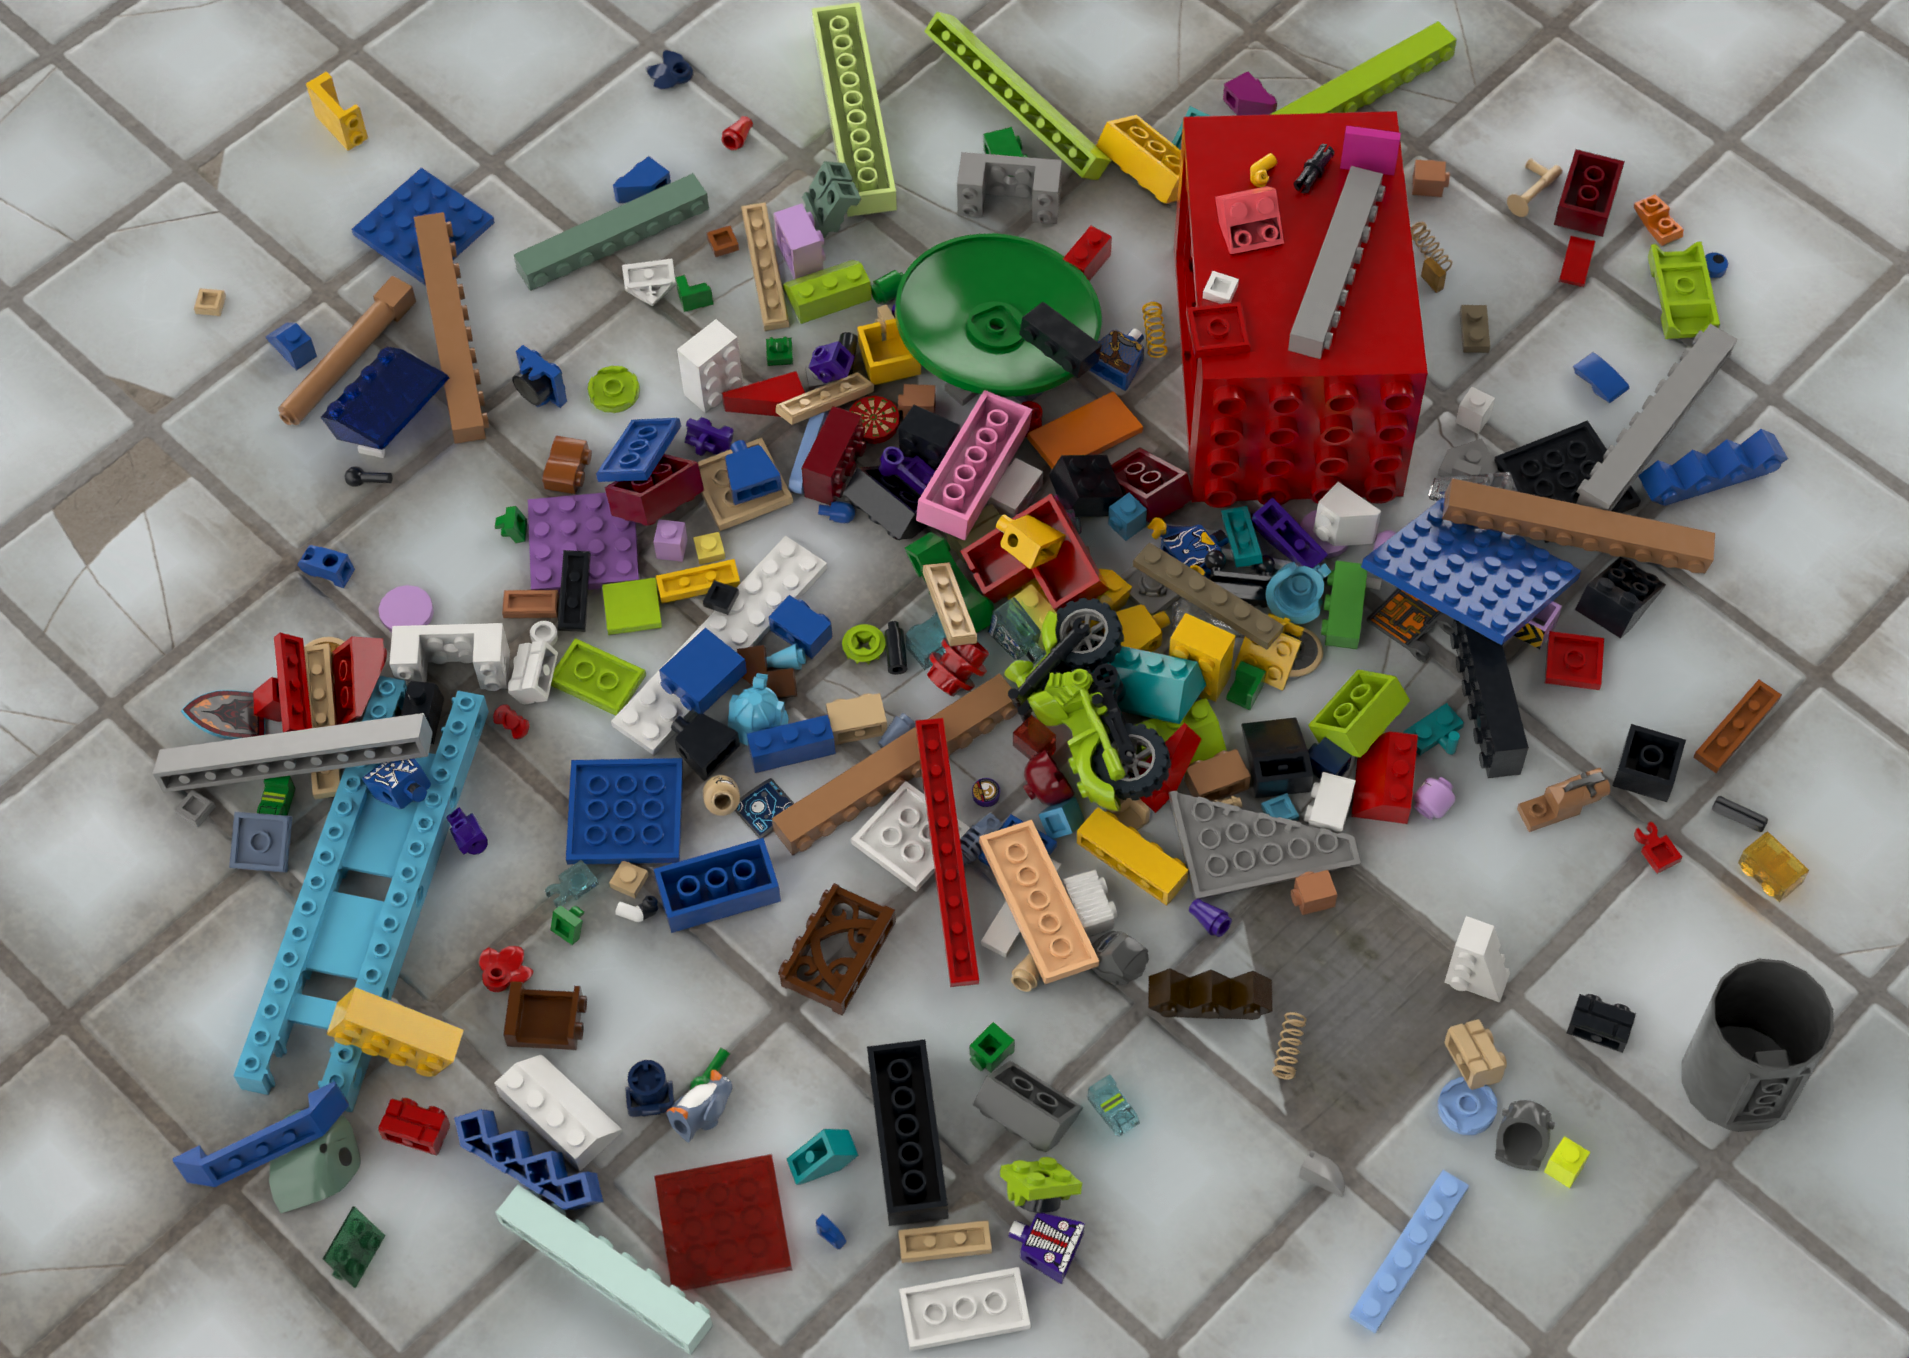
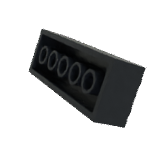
M1454 619V633L1450 634V643L1452 649L1457 651L1456 668L1458 673H1462L1464 679L1462 680V692L1464 697L1468 696L1469 700L1467 706L1469 720H1474L1475 724L1473 736L1475 744H1479L1481 749L1479 753L1480 766L1482 769H1486L1488 778L1520 775L1529 747L1503 645Z
M926 1040L867 1046L889 1226L949 1219Z

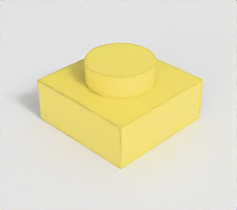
M719 532L693 537L699 565L726 559Z

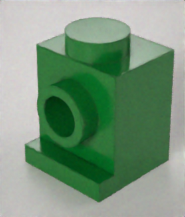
M994 1022L969 1045L971 1063L978 1070L983 1071L987 1069L990 1073L1009 1055L1015 1052V1040ZM993 1051L994 1053L990 1056L986 1052Z

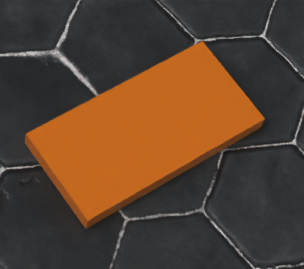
M1112 391L1029 432L1027 439L1051 469H1053L1061 455H1097L1142 433L1143 425L1116 393Z

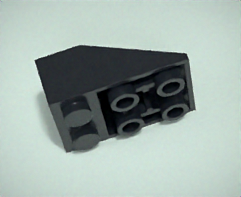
M1620 556L1587 584L1575 610L1621 639L1633 628L1665 588L1666 584L1661 582L1654 574L1647 573L1637 567L1633 561Z
M1296 717L1241 724L1255 798L1280 796L1286 793L1289 795L1311 792L1313 772L1309 752Z

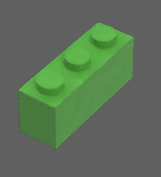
M1336 560L1334 570H1331V573L1328 575L1327 586H1332L1331 595L1326 594L1324 610L1329 611L1328 619L1322 620L1321 635L1326 636V646L1349 649L1358 648L1367 580V570L1361 568V563Z

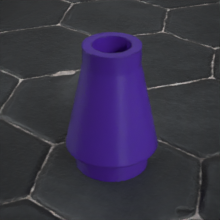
M1199 898L1195 899L1189 907V913L1199 921L1210 935L1221 937L1227 932L1232 923L1228 912L1203 902Z

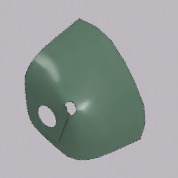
M295 1110L292 1113L285 1116V1118H288L302 1110ZM341 1115L324 1136L270 1161L269 1184L273 1200L280 1213L318 1202L340 1192L358 1171L360 1155L351 1124L344 1116ZM324 1143L327 1144L326 1153L320 1151V1146ZM343 1147L347 1148L352 1156L351 1163L348 1166L342 1165L339 1160L338 1154Z

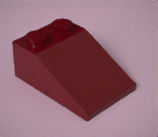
M1140 447L1111 464L1124 496L1130 493L1147 509L1146 521L1149 523L1154 518L1163 520L1164 517L1182 508L1186 503L1194 499L1187 472Z

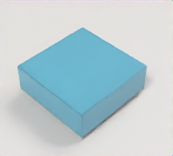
M1287 793L1261 803V808L1265 814L1276 818L1281 817L1293 821L1299 820V815Z

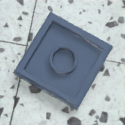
M234 812L229 868L287 873L292 816Z

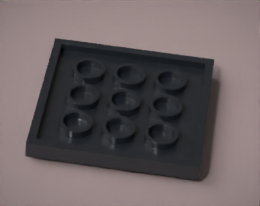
M1587 420L1495 456L1494 461L1512 491L1576 504L1580 495L1577 493V489L1584 479L1589 480L1592 477L1590 473L1596 463H1603L1605 460L1603 456L1607 449ZM1632 486L1628 488L1612 509V512L1623 513L1640 505L1641 500Z

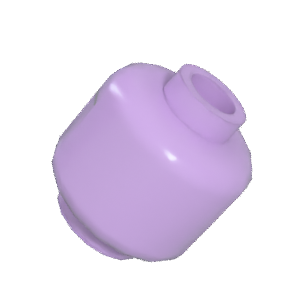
M1442 777L1438 780L1427 778L1413 796L1416 803L1414 808L1430 820L1433 817L1442 818L1456 800L1454 793L1451 791L1453 785Z

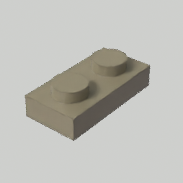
M1461 305L1460 320L1463 353H1489L1490 338L1487 305Z

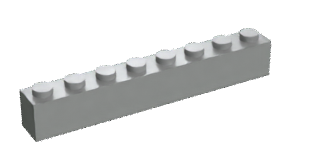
M1351 166L1291 330L1289 351L1321 359L1324 349L1329 350L1333 339V333H1330L1331 328H1337L1341 312L1338 311L1339 306L1344 307L1349 290H1345L1347 284L1352 285L1355 278L1356 269H1353L1355 263L1360 264L1364 248H1361L1362 242L1367 243L1371 227H1368L1369 222H1375L1378 212V206H1375L1376 202H1382L1386 186L1381 185L1383 174Z

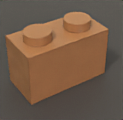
M1237 749L1229 752L1221 751L1213 758L1205 761L1198 760L1191 763L1185 773L1184 782L1193 797H1202L1209 801H1214L1248 790L1251 775Z

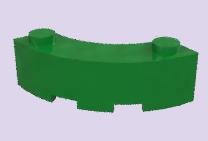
M930 532L906 546L905 551L919 578L922 576L925 582L923 565L950 563L976 633L991 624L992 611H994L993 603L986 596L981 595L963 575L949 552L951 550L950 545L944 537H939Z

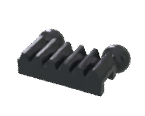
M1212 550L1206 554L1204 562L1206 567L1211 570L1209 574L1211 581L1253 607L1261 605V608L1268 607L1266 589L1269 581L1272 579L1271 574L1275 570V561L1272 557L1262 555L1263 563L1254 564V569L1258 575L1223 572L1222 569L1226 564L1225 555L1219 550Z

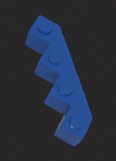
M1760 429L1741 444L1726 439L1707 455L1691 450L1673 465L1658 460L1639 474L1638 477L1651 501L1667 506L1773 473L1781 467L1783 462L1788 460V457L1776 436L1771 432Z
M480 1109L454 1117L460 1147L484 1159L488 1164L517 1179L521 1184L545 1196L559 1207L566 1210H578L603 1202L597 1173L582 1172L568 1177L562 1152L547 1151L533 1156L528 1131L513 1130L499 1135L494 1111Z

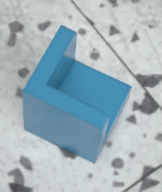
M1076 797L1060 804L1049 806L1038 814L1046 835L1052 839L1072 834L1085 822Z

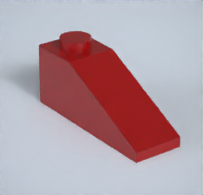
M793 371L722 392L725 412L781 417L776 413V405L802 395L805 391L797 371Z
M1186 723L1165 741L1171 760V768L1168 769V779L1164 780L1161 789L1158 791L1154 790L1151 796L1147 798L1145 796L1139 797L1155 813L1170 799L1169 793L1177 791L1202 740ZM1152 755L1145 762L1151 763ZM1141 768L1139 774L1142 775L1147 769Z

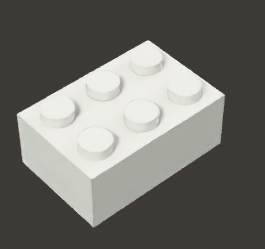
M717 319L677 349L684 395L704 413L720 404L723 399L722 392L739 388L743 383L738 338Z

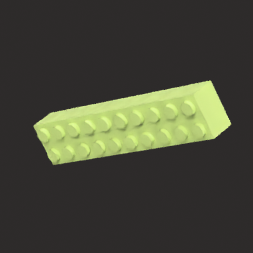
M860 2L812 8L813 30L837 162L846 163L853 179L852 182L855 183L861 197V201L857 206H850L847 211V217L897 210L896 188Z

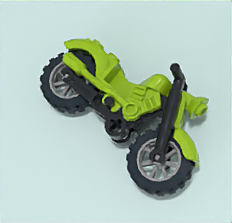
M1080 598L1077 602L1070 601L1066 603L1067 606L1065 608L1061 607L1058 609L1057 615L1052 611L1047 613L1041 633L1043 646L1046 651L1045 657L1035 667L1030 661L1017 660L1010 664L1005 670L1004 675L1018 686V690L1015 688L1010 689L1008 696L1012 700L1013 705L1018 708V714L1021 716L1026 728H1031L1035 724L1031 714L1032 711L1038 721L1045 726L1065 724L1070 728L1073 738L1068 740L1067 743L1073 757L1068 760L1073 773H1079L1081 781L1077 783L1082 798L1088 797L1091 803L1095 802L1105 809L1120 811L1121 802L1119 799L1126 800V798H1131L1132 801L1140 800L1139 797L1145 796L1147 798L1152 795L1154 790L1158 791L1163 786L1162 782L1169 777L1168 769L1171 768L1170 753L1163 738L1153 728L1148 729L1146 725L1139 723L1138 726H1134L1133 723L1126 724L1118 706V703L1124 699L1126 690L1117 669L1111 665L1116 659V653H1120L1122 649L1121 642L1124 641L1123 628L1116 612L1107 603H1100L1098 599L1092 598L1087 600L1086 598ZM1091 620L1100 622L1090 628ZM1105 628L1104 637L1095 635V633ZM1107 673L1109 674V676H1106V677H1104V678H1103V676H1102V675L1107 674ZM1137 745L1147 748L1139 754L1136 753ZM1152 754L1151 763L1141 761L1148 755ZM1141 768L1147 769L1142 775L1139 774Z

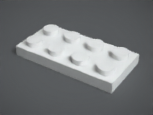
M1019 1267L899 1289L910 1351L1031 1329Z

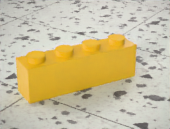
M1097 807L1077 830L1076 843L1166 906L1187 883L1189 869L1180 859L1171 858L1164 853L1158 844L1150 843L1142 838L1135 828L1127 827L1119 822L1118 818L1110 811H1103Z

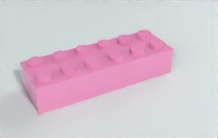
M984 390L919 498L916 521L965 540L1028 433L1032 409Z

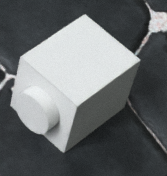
M1471 387L1459 405L1456 423L1479 434L1491 417L1495 398Z

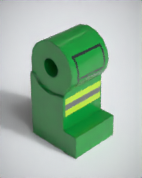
M291 776L264 779L265 787L257 813L288 816L296 790Z

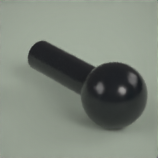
M357 466L350 467L345 472V481L352 487L360 486L364 482L391 483L393 480L391 473L364 472L363 469Z

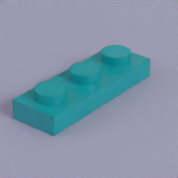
M1242 506L1221 510L1223 525L1236 568L1263 563L1262 553L1248 507Z

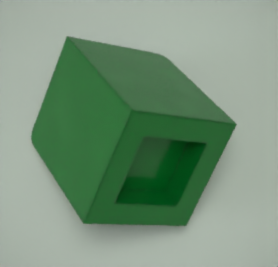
M685 275L675 277L677 293L684 312L713 305L712 290L707 283L689 286Z
M1240 661L1236 669L1235 681L1226 696V700L1251 710L1264 686L1266 671Z

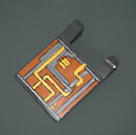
M1399 588L1367 617L1368 623L1408 649L1420 662H1425L1430 657L1428 653L1430 647L1419 640L1436 623L1448 635L1454 633V619Z

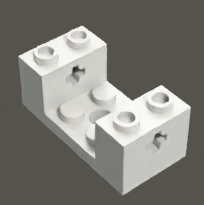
M503 623L392 626L389 664L394 678L405 680L407 686L410 681L427 682L428 662L436 664L473 662L480 689L489 691L508 689L510 649Z

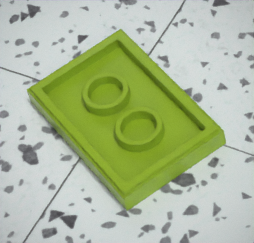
M575 638L555 667L551 686L616 716L628 704L646 676V670Z

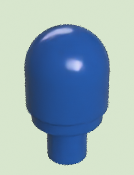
M840 501L831 502V506L819 504L818 515L830 516L829 520L837 523L851 522L856 513L853 505Z

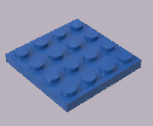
M421 167L352 228V233L356 238L426 285L414 222L415 216L444 212L445 221H451L453 237H449V242H455L457 256L490 228L495 221L494 217Z
M683 758L571 760L566 845L567 865L621 864L622 861H627L631 864L680 862Z

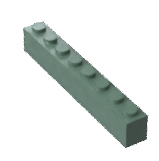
M694 173L513 254L516 269L530 291L542 287L605 256H610L616 251L632 246L640 240L656 235L664 229L678 225L695 215L702 214L709 209L707 192Z

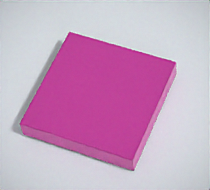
M1346 126L1340 168L1350 169L1351 166L1381 174L1394 175L1401 133Z

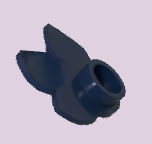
M664 50L663 63L646 67L647 74L655 80L654 87L659 89H668L676 84L687 83L693 77L692 67L684 61L681 54L674 51Z

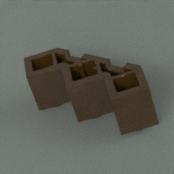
M1169 968L1149 976L1148 1008L1166 1018L1256 1020L1261 1015L1273 1012L1272 979L1255 971L1229 978L1212 969L1188 977Z

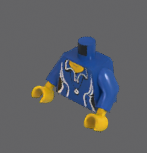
M1154 518L1147 526L1148 529L1154 530L1152 533L1154 539L1162 537L1161 550L1208 579L1211 570L1206 567L1204 562L1206 554L1212 550L1222 552L1221 547L1228 544V538L1221 529L1209 535L1202 525L1192 527L1166 525L1160 518Z

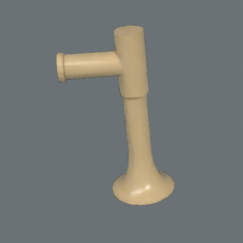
M1530 158L1526 162L1525 168L1540 175L1541 178L1523 195L1511 194L1508 196L1507 205L1510 211L1519 217L1526 216L1529 212L1528 203L1562 174L1560 166L1555 165L1549 170Z

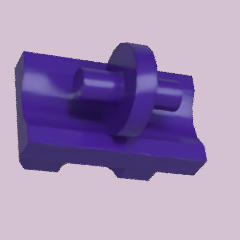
M700 417L697 421L689 418L686 422L687 433L684 443L696 447L695 453L697 455L703 456L706 451L717 455L731 449L734 433L732 428L727 426L720 429L712 427L710 420Z
M459 807L446 817L452 826L449 830L463 855L467 852L473 855L480 854L487 848L488 839L473 813L467 816Z

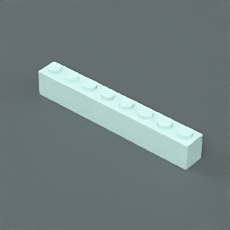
M519 1184L514 1188L495 1212L499 1223L690 1355L713 1326L709 1315L710 1311L699 1302L692 1304L685 1299V1293L678 1287L671 1285L669 1288L660 1282L662 1280L661 1277L653 1270L647 1268L644 1271L637 1266L638 1262L626 1252L619 1254L612 1249L614 1246L609 1240L603 1236L596 1238L589 1233L590 1229L584 1223L577 1219L573 1222L565 1217V1211L558 1205L552 1203L549 1206L542 1201L543 1197L530 1188L526 1190Z

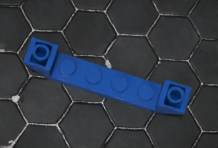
M334 1081L308 1094L309 1108L208 1156L199 1145L174 1157L173 1163L187 1183L217 1187L324 1136L348 1108L349 1102Z

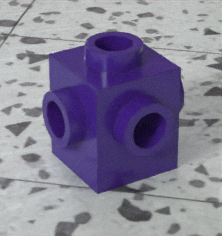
M839 341L817 347L812 353V359L808 368L825 384L847 377L855 357Z

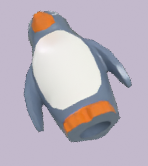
M712 1070L710 1081L707 1084L695 1086L686 1095L680 1097L673 1104L672 1108L667 1110L666 1114L672 1128L686 1142H690L696 1131L700 1128L702 1130L714 1128L718 1124L717 1119L724 1112L732 1092V1082L718 1071Z

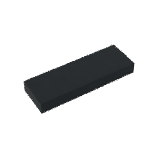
M563 550L558 631L586 632L591 564L590 551Z

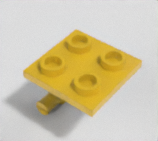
M1269 613V617L1284 625L1283 632L1267 650L1245 636L1233 669H1237L1240 661L1266 671L1264 683L1283 691L1302 642L1285 634V632L1301 638L1305 628L1290 622L1291 619L1287 617L1282 619Z

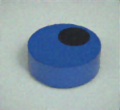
M1716 252L1705 255L1710 278L1722 277L1728 267L1727 258Z

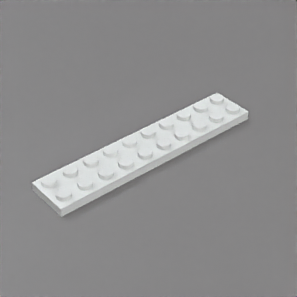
M785 536L738 585L739 595L729 615L714 611L670 659L705 627L736 652L739 648L756 646L770 631L769 616L788 595L797 600L800 599L828 569L827 563ZM659 671L611 721L612 727L652 755H655L675 734L671 729L673 721L679 716L688 720L695 712L685 708L680 698L674 693L670 695L662 688Z

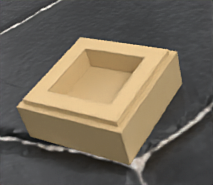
M200 288L194 306L195 313L221 316L226 299L225 291Z

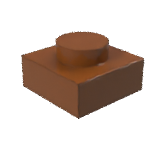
M730 225L707 232V239L715 258L739 250V244Z

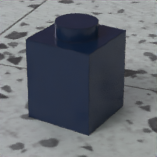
M1326 737L1319 744L1314 743L1308 750L1312 772L1319 779H1321L1323 772L1343 777L1350 768L1352 755Z

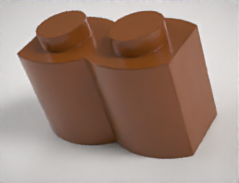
M556 435L543 473L542 480L545 489L576 494L578 487L583 486L585 480V472L583 470L585 465L590 464L592 450L588 448L586 440Z

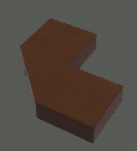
M764 645L737 649V653L745 659L747 673L742 677L753 686V678L756 677L757 673L767 674L766 687L770 688L778 699L797 697L795 670L793 668L768 671L766 647Z

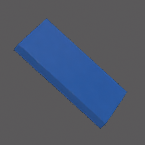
M680 418L632 419L597 471L598 482L648 480L681 428Z

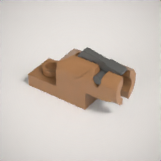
M1596 768L1548 786L1544 795L1519 803L1517 810L1528 831L1531 832L1580 815L1583 806L1597 802L1602 797L1610 794V784L1608 780H1605L1602 769Z

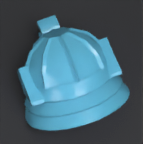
M1294 561L1284 565L1272 576L1267 585L1266 601L1269 609L1275 616L1282 619L1287 617L1294 624H1305L1316 619L1320 614V607L1323 603L1320 599L1324 592L1323 578L1328 576L1331 570L1326 563L1321 566L1318 564L1314 568L1297 566Z
M757 673L756 677L753 678V686L743 689L740 695L733 694L730 700L728 727L736 730L739 735V742L747 746V733L786 725L789 721L784 702L778 701L776 694L766 687L767 674Z

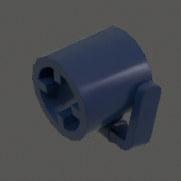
M642 1060L631 1067L627 1078L629 1086L625 1087L628 1115L631 1117L661 1115V1113H666L667 1110L672 1108L675 1103L673 1082H667L664 1068L653 1060ZM669 1092V1102L663 1103L666 1100ZM631 1095L635 1103L639 1105L638 1107H632Z

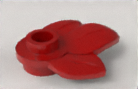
M508 946L502 949L500 953L488 947L481 953L479 967L483 971V984L489 991L502 992L511 984V981L525 983L531 978L534 971L522 965L524 961L522 947Z

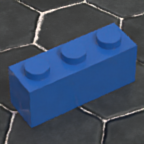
M828 715L746 734L755 773L836 754L834 736Z

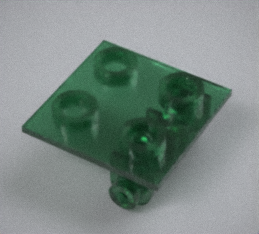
M353 1206L322 1260L334 1270L332 1273L334 1278L340 1281L345 1279L353 1288H356L386 1235Z

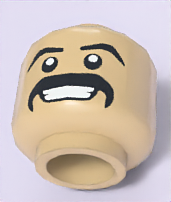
M718 775L708 780L703 788V799L706 808L718 816H725L735 811L740 803L737 783L725 775Z

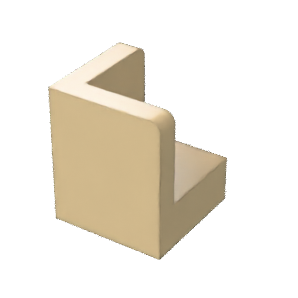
M1126 798V800L1119 799L1121 802L1120 811L1106 809V811L1113 813L1119 822L1136 830H1139L1149 822L1150 809L1141 800L1132 801L1131 798Z

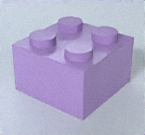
M802 203L775 212L774 221L777 246L793 278L796 279L823 270V261L826 260L821 246L824 245V239L821 231H816L814 228L815 221L812 213L806 212Z

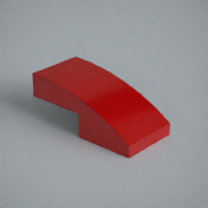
M1570 236L1559 282L1584 287L1596 241Z

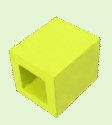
M1564 1136L1549 1158L1544 1173L1570 1188L1585 1166L1590 1152Z

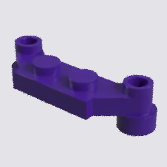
M890 446L885 448L880 458L879 471L882 475H898L920 495H922L936 472L917 455L914 458L904 457L902 451L897 447Z

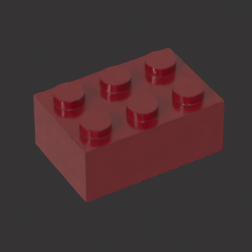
M1575 149L1558 204L1554 225L1603 237L1625 161Z
M832 406L801 467L804 497L830 506L831 502H836L838 498H842L846 488L845 482L848 477L853 476L856 469V460L858 456H863L866 449V442H864L863 438L865 427L862 424V415Z
M664 454L648 480L614 481L605 487L612 516L649 526L655 524L662 516L674 512L683 503L692 501L696 495L704 491L698 462Z

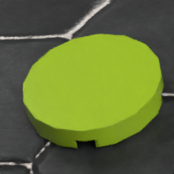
M623 366L604 367L597 371L598 374L590 378L587 387L590 402L601 411L609 413L625 411L633 406L639 397L640 387L637 376Z

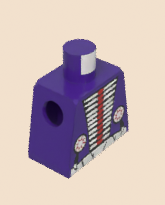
M1036 1213L1031 1226L1015 1220L1008 1237L1023 1243L1020 1249V1258L1024 1262L1062 1284L1084 1235L1085 1223L1045 1213Z

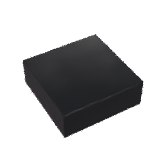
M714 580L703 600V606L729 615L739 595V589Z

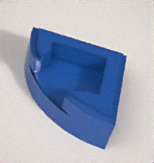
M822 1213L816 1220L817 1233L836 1249L840 1250L847 1241L836 1225Z

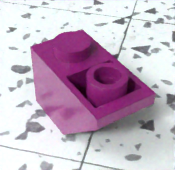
M1249 71L1224 83L1223 101L1236 115H1270L1276 111V98L1269 94L1263 88L1260 80L1254 78Z

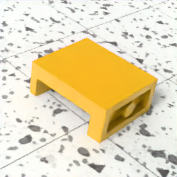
M327 71L306 83L315 116L348 151L368 139L360 107L357 104L347 110H343L340 107L333 79Z

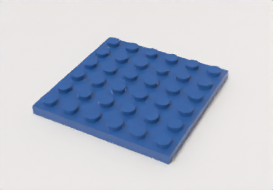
M1442 497L1363 558L1361 568L1500 645H1503L1574 584L1581 574V570L1574 567L1571 563L1551 555L1543 548H1538L1521 536L1509 535L1492 529H1480L1477 526L1468 524H1456L1442 519L1445 497Z

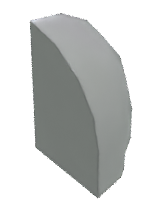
M1311 1150L1301 1166L1299 1177L1343 1198L1345 1181L1340 1168L1328 1157Z

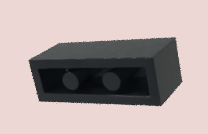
M1041 302L1022 317L1019 335L1076 378L1081 377L1098 363L1102 345L1046 303Z

